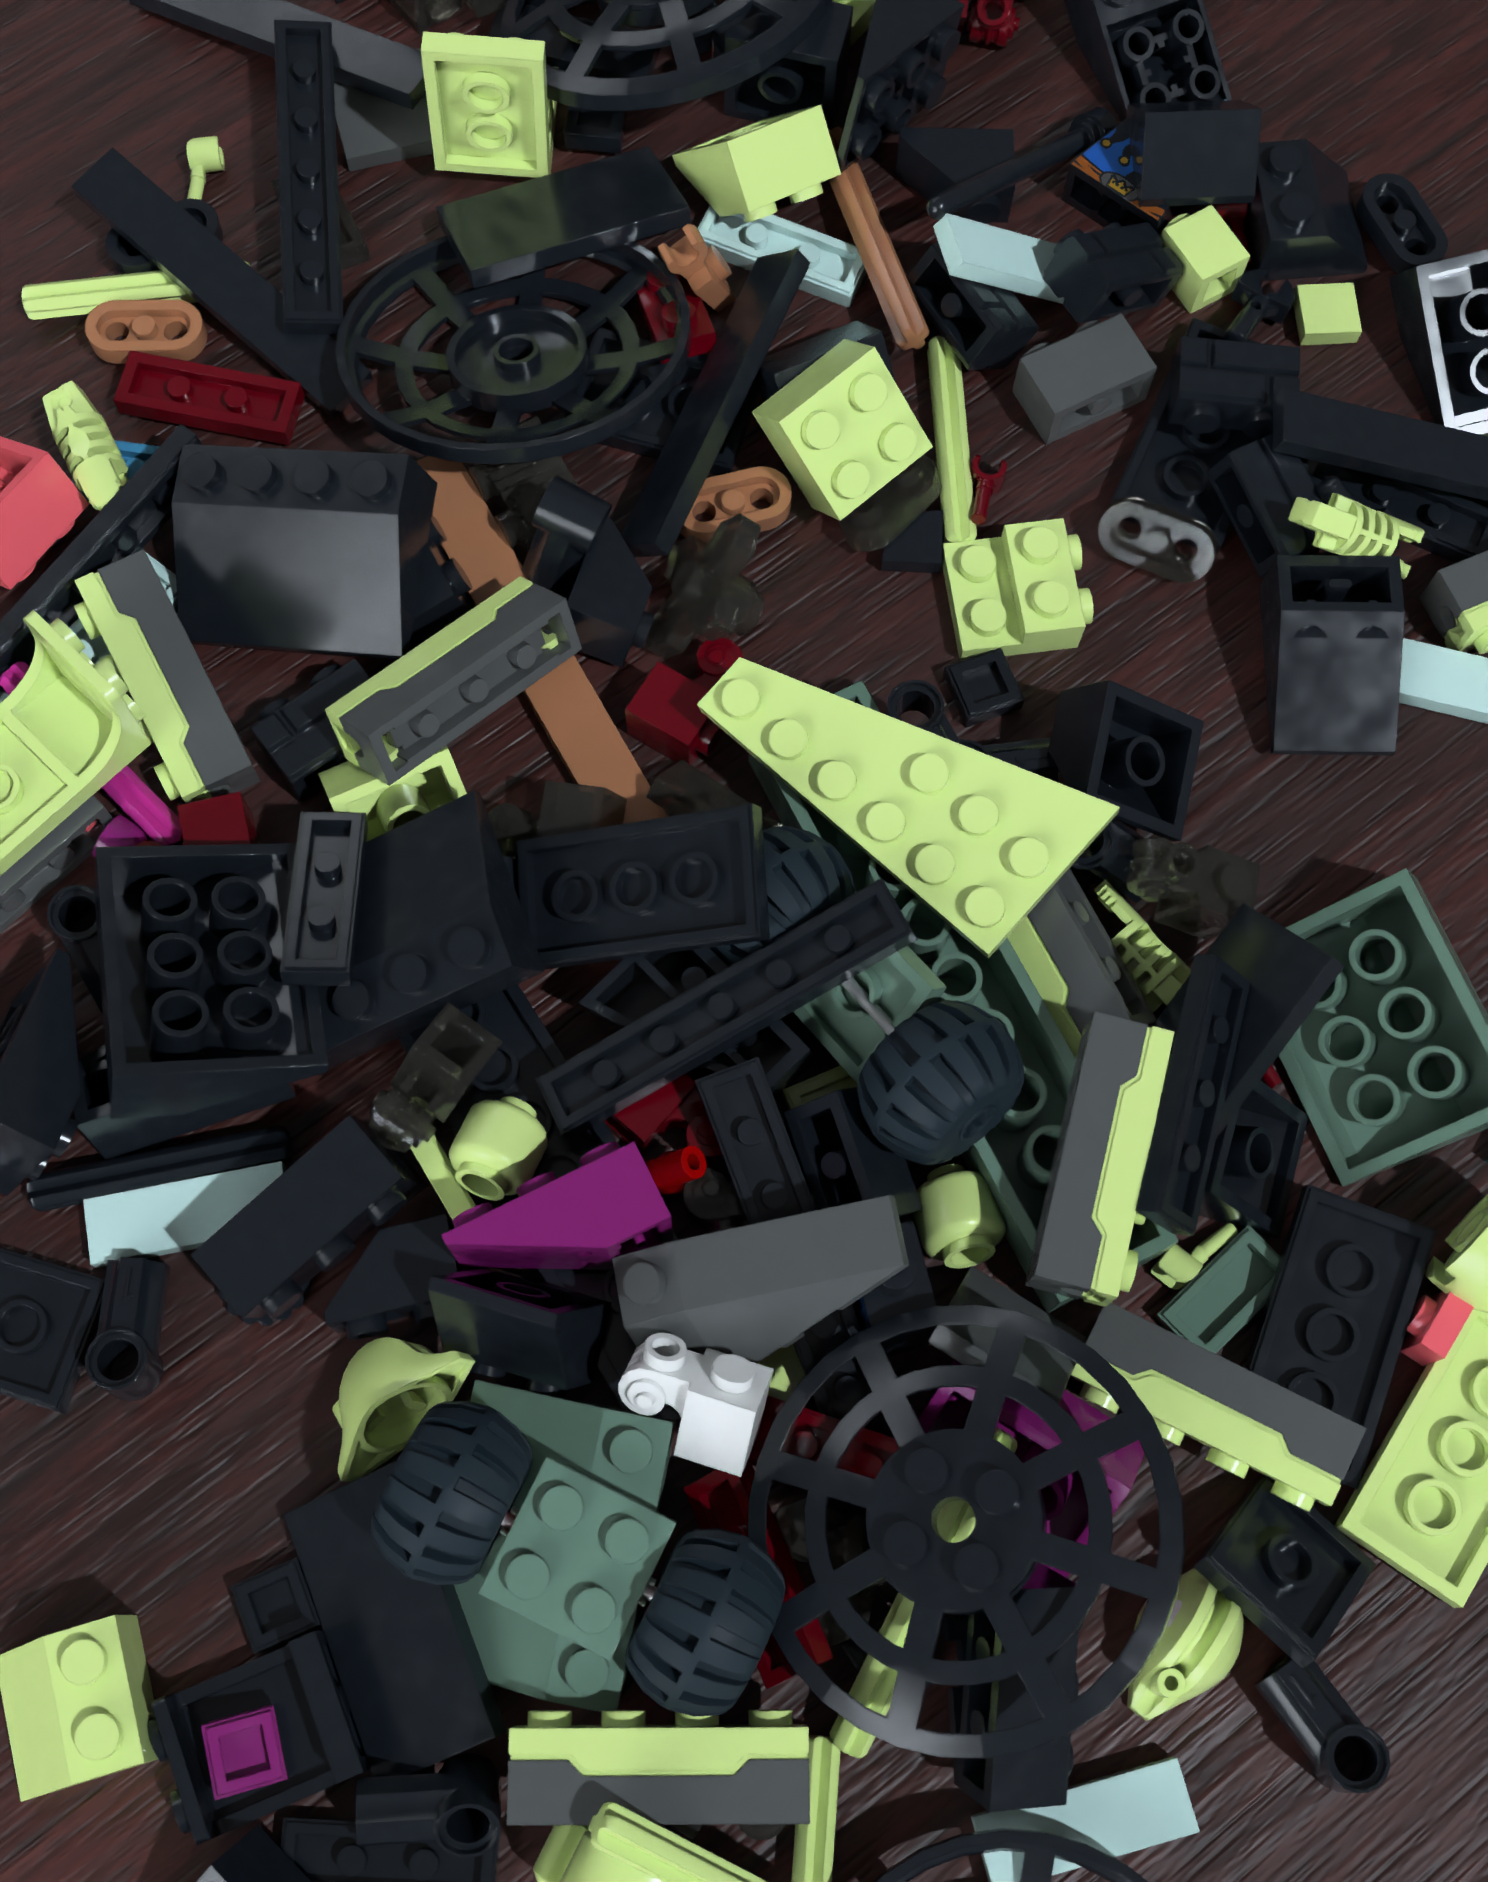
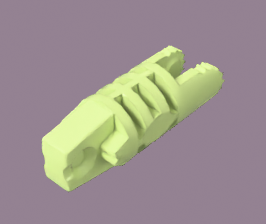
M73 381L62 384L58 389L50 391L42 399L53 438L77 488L85 493L93 508L101 511L129 481L127 477L128 467L103 416L100 415L84 391Z
M1332 493L1328 504L1296 497L1288 517L1289 521L1315 531L1312 545L1342 556H1391L1397 547L1398 540L1407 543H1421L1425 533L1418 526L1384 512L1371 509L1337 493ZM1400 559L1401 579H1405L1411 566L1405 564Z
M1105 879L1094 889L1098 895V900L1110 913H1115L1126 925L1111 941L1151 1011L1154 1012L1163 1003L1166 1006L1169 1004L1189 977L1191 969L1155 935L1145 920Z

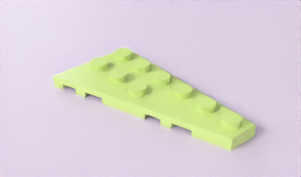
M741 657L736 660L697 704L704 715L988 959L1119 813V806Z

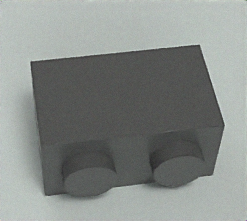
M1120 313L1102 322L1099 320L1087 322L1078 328L1073 335L1051 345L1049 343H1041L1031 348L1019 360L1012 392L1044 443L1048 445L1146 400L1157 366L1123 314Z

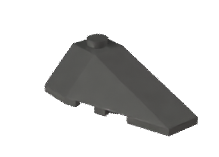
M892 1195L671 1241L612 1258L623 1326L636 1347L644 1343L653 1334L669 1333L682 1339L686 1344L687 1350L704 1355L706 1348H710L726 1354L739 1355L754 1363L760 1362L779 1348H787L805 1336L803 1334L804 1331L834 1311L844 1310L909 1266L895 1196Z

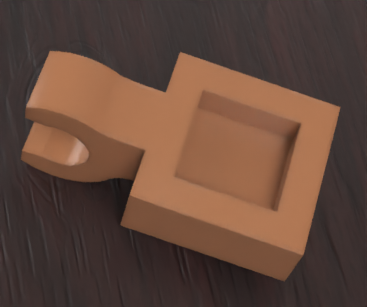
M686 224L682 228L685 233L684 237L670 248L667 244L662 243L658 246V251L669 271L686 278L693 292L719 313L736 300L726 281V278L732 272L720 252L713 245L707 247L697 227L692 224Z

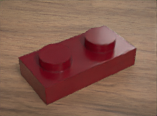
M648 271L646 276L648 287L645 285L637 291L634 297L653 343L674 338V327L679 323L674 300L663 305L655 294L659 288H663L665 285ZM674 274L683 286L690 307L691 347L688 357L709 353L717 342L716 332L703 301L693 292L686 278L680 274ZM670 359L663 360L660 362L661 364L668 363Z

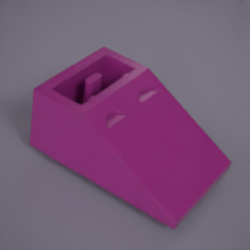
M614 1141L587 1152L579 1160L582 1167L556 1178L554 1172H548L528 1180L517 1188L516 1192L519 1197L493 1209L491 1203H484L464 1211L453 1219L452 1223L455 1228L441 1236L461 1267L614 1270L612 1262L614 1257L673 1241L672 1218L635 1142L619 1148L617 1142Z

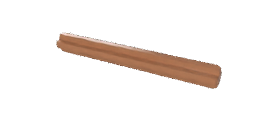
M839 126L831 130L828 129L835 154H837L842 128ZM856 161L844 170L841 175L829 179V182L897 346L904 351L912 347L917 350L925 345L924 339L929 335V329L860 166Z

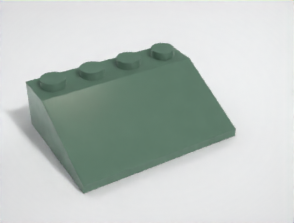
M1405 868L1286 927L1289 931L1333 956L1345 966L1279 1054L1342 1187L1487 1129L1488 1014L1418 879Z
M475 1380L470 1402L490 1406L498 1410L518 1427L532 1450L533 1462L513 1507L521 1509L545 1458L549 1456L659 1512L677 1420L656 1415H640L634 1411L561 1396H550L531 1390ZM499 1533L486 1560L475 1577L468 1582L454 1584L489 1684L541 1700L598 1712L618 1710L622 1702L628 1671L625 1654L638 1620L640 1605L637 1604L610 1661L478 1594L506 1539L505 1536Z

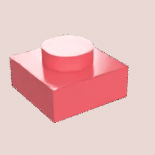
M1442 1291L1431 1296V1298L1423 1295L1413 1307L1407 1331L1410 1334L1400 1352L1421 1366L1445 1359L1474 1307L1451 1292L1446 1294Z

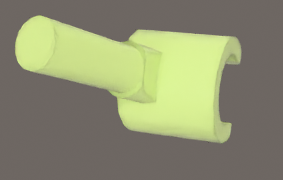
M217 136L198 137L187 142L186 150L191 170V181L187 199L202 200L206 184V173L225 170L224 153L222 148L219 147Z
M1227 1222L1198 1244L1190 1254L1175 1244L1160 1256L1151 1268V1273L1169 1288L1174 1290L1182 1289L1199 1273L1203 1264L1208 1261L1210 1256L1238 1235L1236 1227Z

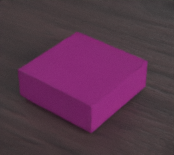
M273 1704L201 1723L214 1800L288 1780Z

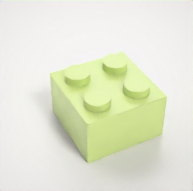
M843 339L752 411V414L810 506L839 521L933 447L876 348L848 339Z

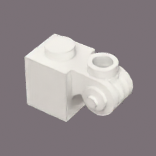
M656 1333L649 1336L644 1343L636 1348L618 1384V1393L622 1402L630 1410L640 1415H655L663 1409L665 1404L670 1405L679 1413L681 1422L674 1456L741 1477L759 1433L774 1369L748 1361L739 1355L726 1354L710 1348H706L704 1355L687 1350L684 1341L675 1335Z

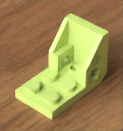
M423 31L421 58L435 170L532 178L551 174L557 102L547 99L545 41L526 40L518 37L501 38L464 35L457 32L439 33Z

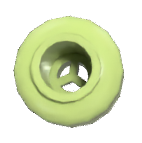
M510 1096L502 1097L501 1100H484L470 1108L448 1154L452 1167L457 1171L455 1174L456 1180L463 1188L478 1197L498 1201L503 1199L505 1195L517 1194V1188L532 1179L548 1146L545 1128L536 1119L537 1113L534 1108L525 1101Z
M958 1164L944 1165L931 1171L927 1175V1181L916 1189L922 1209L913 1212L925 1253L938 1261H944L945 1266L950 1268H967L987 1261L994 1255L996 1251L995 1246L1003 1238L1006 1226L1001 1210L984 1177L980 1172L965 1170L962 1165Z

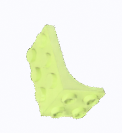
M34 610L23 618L35 640V651L31 665L18 686L0 703V876L151 745L139 725L145 714L126 694L129 688L119 675L103 660L94 664L82 652L85 649L84 644L62 620L56 618L52 623L48 624Z

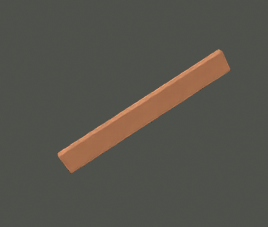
M426 456L416 461L438 483L432 514L447 538V541L440 544V547L447 560L452 557L455 558L466 573L473 588L466 594L473 607L520 576L529 580L522 571L523 566L463 463ZM574 655L522 691L600 828L668 817Z

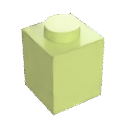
M1212 205L1192 215L1184 213L1175 217L1164 227L1161 233L1163 240L1162 248L1169 247L1183 264V274L1171 289L1189 314L1234 292L1239 279L1245 271L1250 255Z

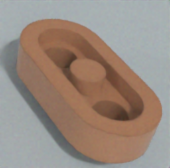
M183 300L107 301L96 306L89 313L85 322V333L95 354L102 360L114 364H126L130 350L189 361L202 352L207 342V330L199 311L195 306ZM122 335L127 336L124 340H114ZM177 335H184L179 339L172 340Z
M766 466L752 467L708 477L680 533L694 543L710 544L774 529L780 526L790 513L792 497L790 483L781 472ZM757 500H765L771 506L765 509H758L752 503ZM701 513H708L714 518L708 522H701L696 520L695 516Z

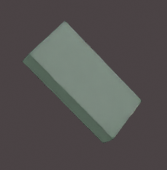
M1247 1225L1154 1318L1164 1329L1216 1354L1266 1304L1280 1256L1251 1226Z

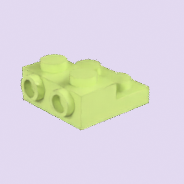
M1064 518L1004 525L1001 537L942 544V568L960 662L1002 648L1005 656L1078 648L1086 624H1091L1093 621V600L1089 588L1078 589L1075 571L1080 570L1082 567V547L1078 534L1067 535Z

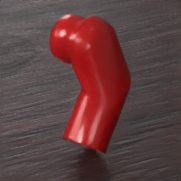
M687 1146L676 1151H665L659 1157L645 1162L660 1194L670 1198L683 1195L687 1191L690 1181L702 1177L707 1167L703 1152L696 1146Z

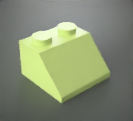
M821 105L762 119L672 155L676 167L720 217L743 213L746 223L778 212L775 201L789 196L791 204L822 194L821 182L841 175Z
M447 746L390 786L350 761L318 773L334 812L366 813L368 822L367 842L467 794Z
M112 1615L40 1637L0 1654V1690L21 1802L158 1760L148 1733V1721L155 1718L151 1706V1701L154 1700L137 1615Z

